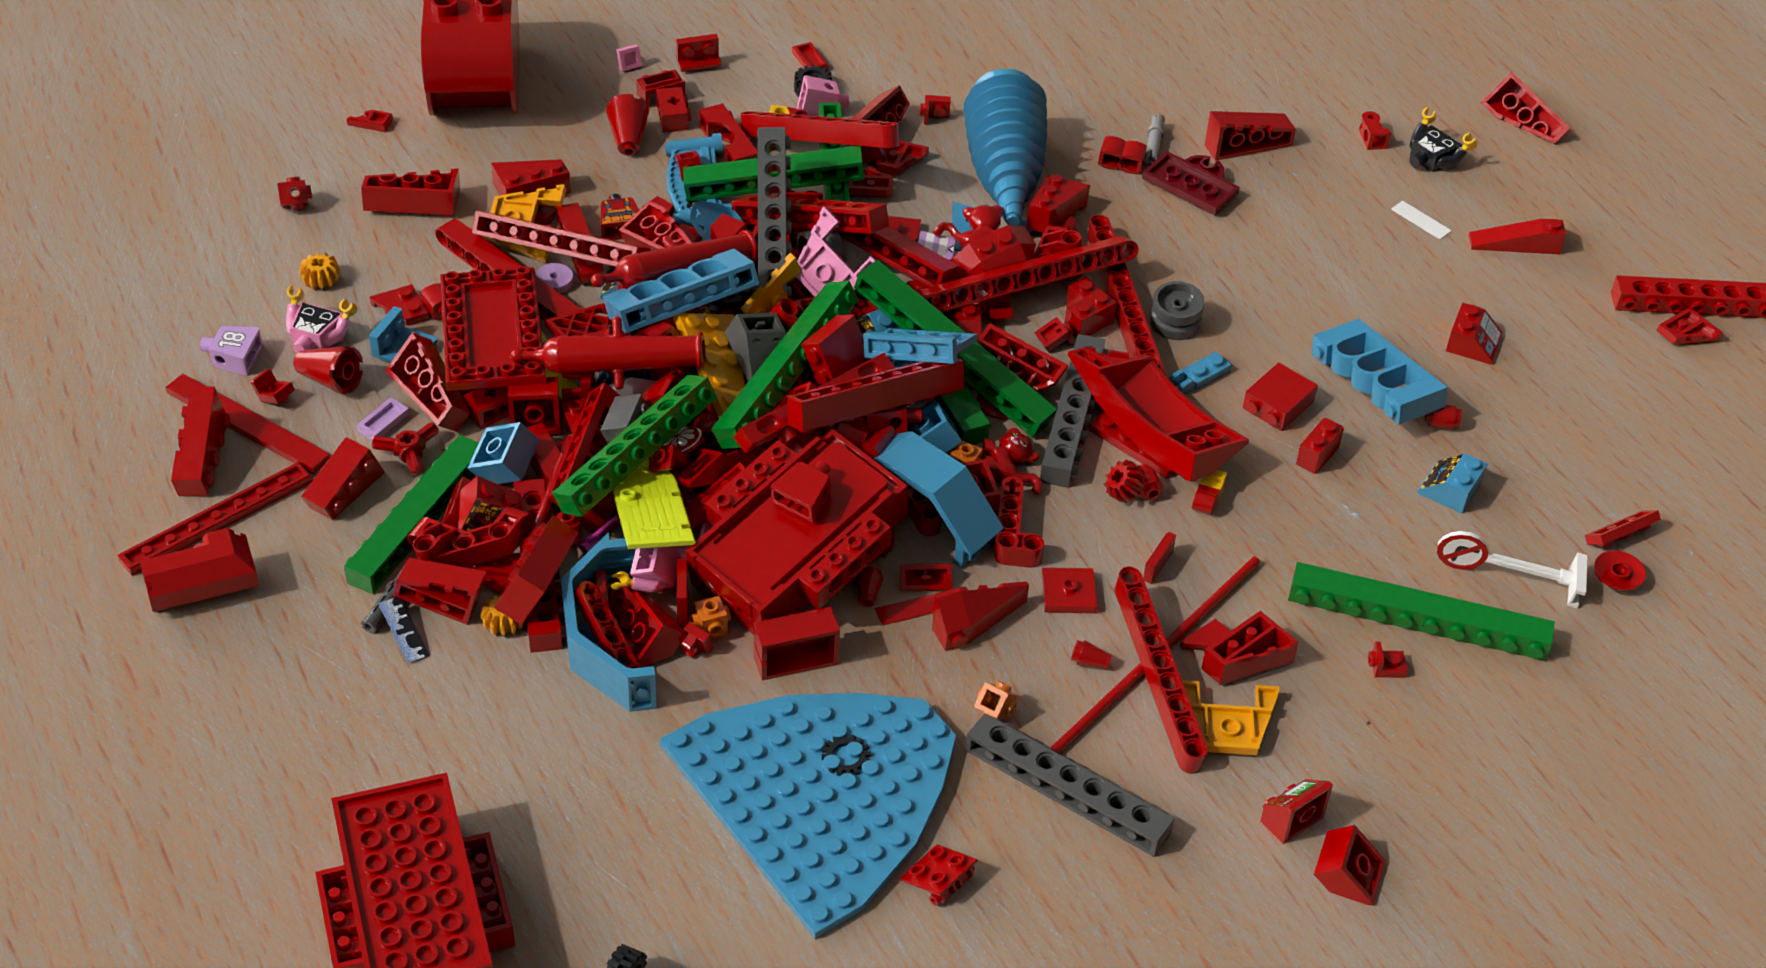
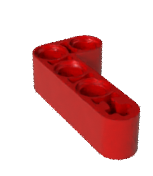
M1009 476L1004 478L1001 483L998 519L1004 529L996 535L994 557L1002 565L1035 568L1042 563L1045 543L1043 538L1037 534L1020 532L1024 484L1020 478Z

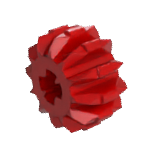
M1127 459L1123 462L1117 461L1116 467L1110 466L1111 472L1105 475L1108 480L1103 485L1106 487L1108 495L1115 500L1123 503L1127 501L1133 502L1134 497L1140 496V490L1145 488L1143 482L1147 477L1144 475L1142 467Z

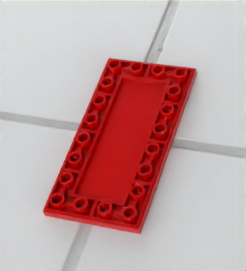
M520 266L517 269L496 268L490 271L471 270L470 272L462 273L450 271L446 274H440L446 390L456 391L547 383L543 362L523 360L520 363H515L510 358V353L514 349L535 351L543 348L535 269L533 267Z

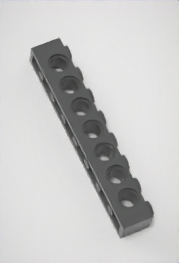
M785 127L757 128L758 287L762 286L763 288L772 279L770 274L776 268L780 270L786 263L784 260L786 256L790 253L792 254L791 242H787V234H791V220H787V213H791V199H787V192H791V178H787V170H791V157L786 156V149H791L790 135H786ZM771 151L780 152L778 155L775 156L769 154ZM772 172L780 173L776 177H771L769 175ZM772 193L780 194L777 198L769 197ZM773 214L780 215V218L772 220L769 217ZM772 236L780 237L778 241L769 240ZM773 257L781 259L778 263L770 262V259ZM785 283L782 287L787 298L792 300V285L787 286V283Z
M1078 334L1074 350L1092 347L1096 348V353L1108 354L1109 351L1104 349L1106 339ZM1071 361L1043 458L1040 475L1042 483L1069 488L1071 478L1076 479L1078 464H1075V462H1080L1083 447H1080V444L1085 445L1087 430H1084V428H1089L1092 414H1089V411H1094L1096 402Z
M984 713L967 733L965 751L1147 854L1155 857L1171 835L1174 818L1168 813L1146 803L1142 798L1124 791L1117 784L1110 783L1097 776L1093 771L1079 766L1070 758L1063 757L1052 751L1046 745L1034 741L1023 732L1016 731L1007 726L1001 720Z

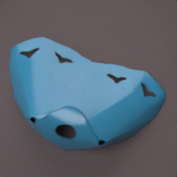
M694 202L690 211V220L696 231L705 241L711 240L710 226L722 213L728 216L732 215L733 218L742 221L734 210L719 203ZM696 209H698V211L701 213V214L698 215L697 218H696V214H697Z

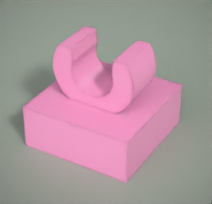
M634 44L616 49L620 70L626 71L642 66L638 45Z

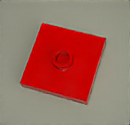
M1042 567L1044 612L1096 613L1097 601L1093 568Z

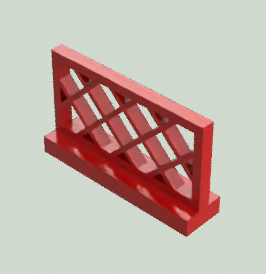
M602 303L546 319L545 326L555 336L603 335L608 329V325H612V320L609 317L596 315L598 313L607 314L605 304ZM577 319L588 320V323H587V322H582V321H577ZM592 321L598 322V323H603V324H605V325L602 326V325L592 324ZM557 325H565V326H569V327H568V328H563V327H558ZM572 327L585 329V332L573 330Z

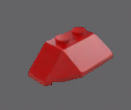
M1006 225L970 242L950 260L959 265L955 280L1033 259L1036 243L1025 226ZM1003 278L999 280L998 284L1002 283Z
M990 323L977 339L978 344L995 356L1036 392L1055 386L1068 368L1066 363Z

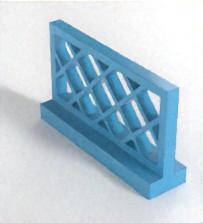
M893 328L883 332H866L863 334L865 358H874L884 352L889 359L954 364L958 361L957 353L977 341V334Z

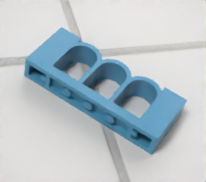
M731 249L712 256L713 258L698 261L689 266L688 269L674 270L661 275L657 280L644 281L629 287L627 290L623 288L602 296L608 317L612 320L615 316H619L622 319V330L625 333H629L759 285L754 262L737 250Z
M1356 319L1313 335L1312 355L1324 365L1331 364V369L1334 373L1343 377H1351L1352 387L1359 392L1371 394L1372 403L1378 408L1384 409V413L1398 425L1446 406L1448 387L1362 320ZM1402 384H1406V386H1403V387H1400V388H1394V387L1400 386V385H1402Z

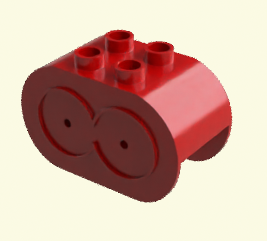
M423 0L421 64L429 115L435 116L436 108L512 106L513 114H518L520 62L518 0Z

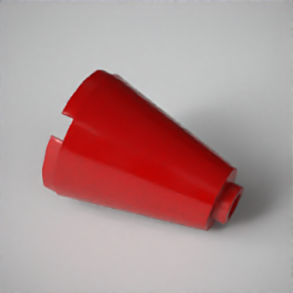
M620 94L610 99L609 105H606V115L618 151L623 155L632 156L640 150L649 115V105L642 97L637 99L634 98L633 94Z
M341 346L301 350L293 359V365L297 373L339 394L353 392L359 385L363 375V371L359 370L360 362L363 363V358L360 351L355 347Z

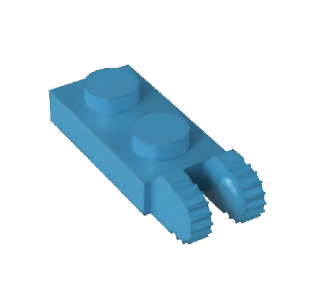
M1214 352L1182 370H1177L1169 377V380L1174 385L1180 384L1178 389L1183 394H1186L1229 373L1232 364L1219 353Z

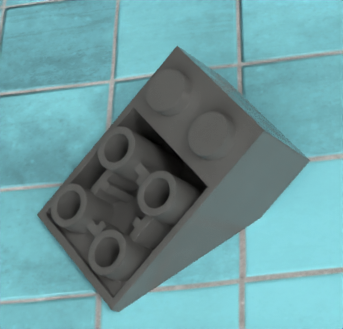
M777 313L737 314L725 330L726 337L748 382L786 335V331Z
M642 394L614 398L600 430L607 444L650 408Z

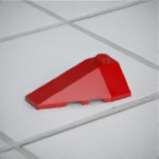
M1512 72L1480 102L1496 118L1553 144H1556L1571 129Z
M1027 581L1001 583L997 588L979 585L976 590H968L967 587H957L936 594L934 596L932 630L944 650L961 648L969 644L1025 604L1028 599L1029 584Z

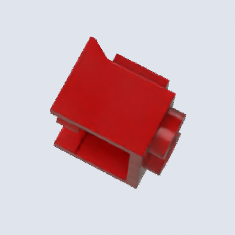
M664 70L658 74L644 75L636 79L637 95L639 98L642 97L647 101L649 108V94L656 92V89L682 87L683 95H686L685 81L682 80L677 70Z

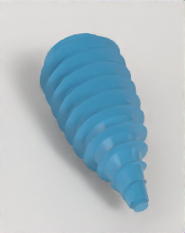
M998 69L980 77L966 97L963 109L966 136L972 163L983 188L997 205L1003 207L1005 222L1008 225H1018L1022 220V213L1025 209L1024 204L1035 190L1045 162L1047 147V98L1040 84L1032 80L1027 74L1014 69Z

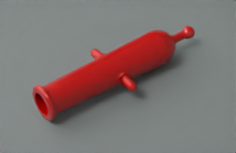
M741 230L738 235L684 245L675 244L669 236H664L662 242L666 248L627 255L616 265V271L605 275L594 274L591 278V283L594 287H602L606 283L619 282L627 290L635 284L657 280L665 273L679 269H688L689 266L698 261L713 258L712 256L731 249L737 250L755 263L758 258V244L754 235L748 230Z
M615 316L612 319L613 334L559 335L548 339L543 348L539 350L522 351L521 349H514L510 353V358L515 363H520L523 360H538L543 362L548 370L558 374L611 371V373L614 372L615 389L621 390L624 387V372L626 370L698 367L699 370H703L705 367L706 349L702 332H698L696 336H626L622 334V319L619 316Z

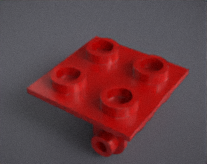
M936 844L899 879L930 892L929 900L933 905L937 906L938 904L945 903L951 896L950 893L954 894L957 889L961 888L974 875V864L978 860Z

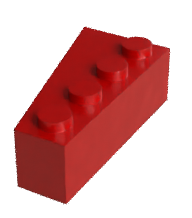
M1210 111L1204 145L1215 161L1293 146L1296 128L1285 113Z
M412 332L385 371L438 426L458 432L471 412L459 390H446L445 364L432 340Z
M215 386L185 387L184 395L188 398V405L182 406L181 416L184 417V429H179L178 432L180 450L175 451L171 481L178 496H208L210 486L214 484V471L220 462L219 452L225 443L224 433L226 428L229 427L230 417L224 410Z

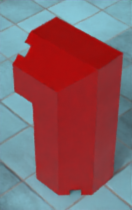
M229 528L208 532L202 537L203 542L199 546L197 543L193 548L140 560L152 611L155 612L259 586L246 534L240 533L241 536L234 533V530Z

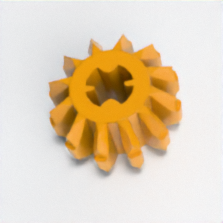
M317 252L316 255H308L307 259L302 260L299 273L305 286H311L312 290L317 287L323 290V287L331 288L332 283L338 282L340 267L334 256H328L327 253L319 255Z
M493 594L491 600H485L484 607L481 608V619H483L485 630H490L493 635L501 633L503 637L508 632L515 635L516 629H522L524 622L520 625L495 609L494 607L501 596L497 597Z

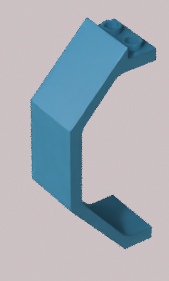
M914 432L895 434L880 455L872 458L894 476L931 500L955 538L954 563L961 568L969 561H974L986 547L989 548L994 543L996 535L1004 529L967 467Z
M608 532L561 578L570 670L629 712L657 709L654 666L627 668L580 634L577 629L576 612L579 610L573 594L582 582L590 581L597 585L596 571L604 570L607 576V583L614 582L616 578L612 576L620 571L626 572L629 578H633L630 572L636 549H628L625 538L610 540Z

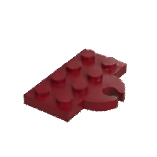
M1166 151L1145 169L1142 174V179L1213 215H1216L1236 197L1240 189L1239 186L1223 179L1224 166L1219 160L1215 162L1213 167H1207L1211 156L1207 155L1190 156L1184 160Z

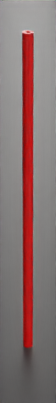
M1253 556L1166 638L1170 649L1260 564L1259 558ZM1141 663L1049 749L1060 754L1144 674Z

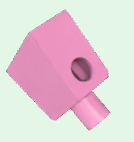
M804 75L797 109L804 110L808 116H819V103H840L841 107L849 106V95L840 94L835 81Z

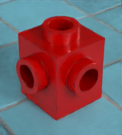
M300 177L286 178L287 182L277 183L281 207L300 210L304 209V205L309 204L308 199L312 198L311 185H306L305 180H300ZM295 190L299 191L298 196H292L291 194Z

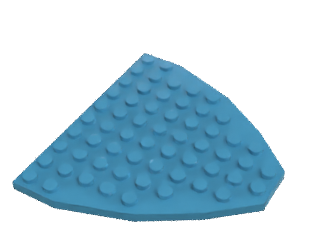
M866 693L786 695L708 713L660 738L659 741L661 748L813 938L817 939L862 912L916 850L943 793L956 742V734L924 699ZM847 734V739H850L851 735H855V741H858L860 738L864 740L862 745L858 742H850L847 746L838 747L833 754L827 755L822 760L821 754H827L822 753L823 746L828 747L826 746L828 740L833 743V737H838L840 740ZM868 744L869 750L865 751H871V757L866 758L871 760L865 761L862 764V769L859 768L860 774L855 775L853 771L851 773L842 772L841 776H837L836 767L839 764L852 765L856 763L862 753V746ZM829 768H831V769L834 768V772H833V773L829 772V771H828Z

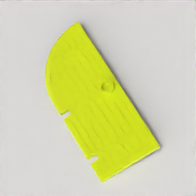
M647 459L612 490L628 549L684 546L696 543L690 528L691 525L683 499L680 496L681 493L677 480L669 470L651 472L649 470L650 459Z

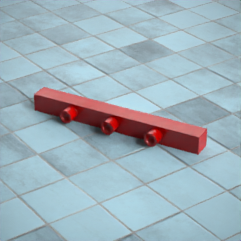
M883 352L817 388L895 369V366ZM788 404L769 412L739 429L734 439L745 454L779 435L786 444L791 443L798 437L794 428L788 425Z

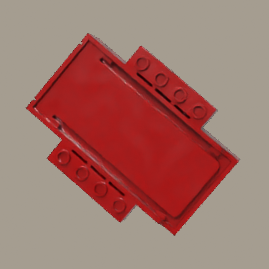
M834 429L823 437H815L797 454L777 440L705 502L707 520L714 526L700 537L694 545L685 550L691 584L708 598L719 596L723 606H728L731 617L753 635L754 622L800 613L810 603L817 609L821 608L891 545V529L908 515V487ZM818 460H823L831 468L827 474L830 477L831 492L813 523L772 502L771 484L797 462H803L813 467Z
M447 772L331 798L344 865L316 871L315 874L333 968H493L490 952L515 946L513 925L490 832L462 838Z

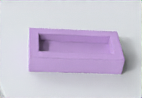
M389 398L358 423L357 430L371 440L374 436L383 437L410 415L409 408L393 398Z

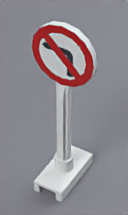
M1451 532L1443 536L1438 542L1437 555L1445 565L1454 569H1474L1487 562L1556 580L1557 583L1568 586L1567 606L1578 608L1579 594L1584 596L1586 594L1587 555L1577 553L1569 570H1557L1489 552L1487 542L1472 532Z

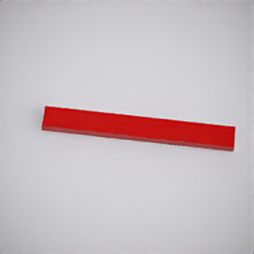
M182 373L165 388L169 395L188 405V398L184 395L185 387L207 386ZM218 393L224 410L230 417L229 428L294 464L299 462L312 474H315L329 460L330 453Z
M297 462L117 555L118 560L129 574L133 576L142 571L140 560L183 550L202 540L206 533L221 530L310 484L313 481L312 476Z

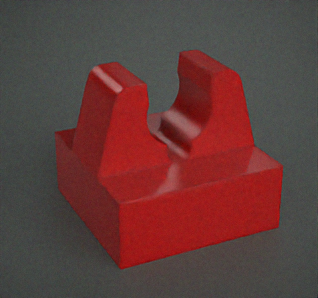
M689 622L683 628V631L687 634L681 644L685 648L684 654L694 658L700 652L708 655L714 647L710 634L692 622Z

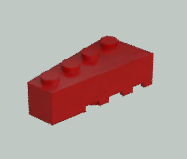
M899 85L880 93L851 119L898 123V121L902 120L910 103ZM861 146L863 164L880 158L885 153L884 148Z
M459 168L451 169V173L441 174L439 170H430L428 175H417L416 172H407L402 177H397L395 173L367 175L364 177L361 186L363 211H372L374 213L394 212L396 214L416 213L418 215H454L460 194Z
M553 515L547 524L542 521L534 533L537 537L533 536L525 548L529 552L524 551L516 564L520 567L515 566L508 576L507 580L510 583L494 608L521 625L546 591L579 532Z

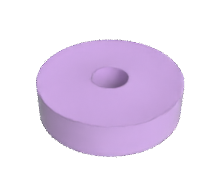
M550 263L540 267L536 272V277L560 294L567 292L573 285L572 270L566 265Z

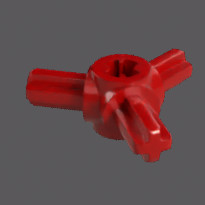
M430 422L417 432L405 430L397 434L395 438L374 436L372 448L392 451L394 456L407 463L411 474L419 476L425 470L421 459L423 456L422 450L426 448L425 443L439 433V428L435 423Z

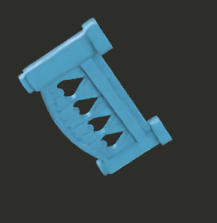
M714 133L711 137L673 140L665 143L666 156H670L667 168V188L672 204L677 211V214H673L678 226L680 223L693 226L690 220L691 209L687 208L689 203L685 194L684 181L681 180L674 154L696 150L700 156L701 165L716 163L715 155H723L721 133ZM721 198L697 200L699 202L705 201L722 204ZM731 203L722 204L732 209ZM696 209V211H697L696 218L698 217L699 214H701V213L698 211V209Z

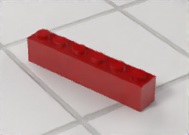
M891 227L872 234L838 231L845 240L928 287L950 282L956 278L959 265Z

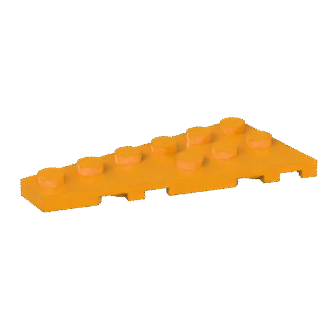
M677 314L673 320L681 336H696L698 332H702L704 335L706 349L705 367L703 370H699L698 367L695 368L699 376L708 377L717 396L712 404L720 418L745 387L743 370L725 334V330L735 315Z

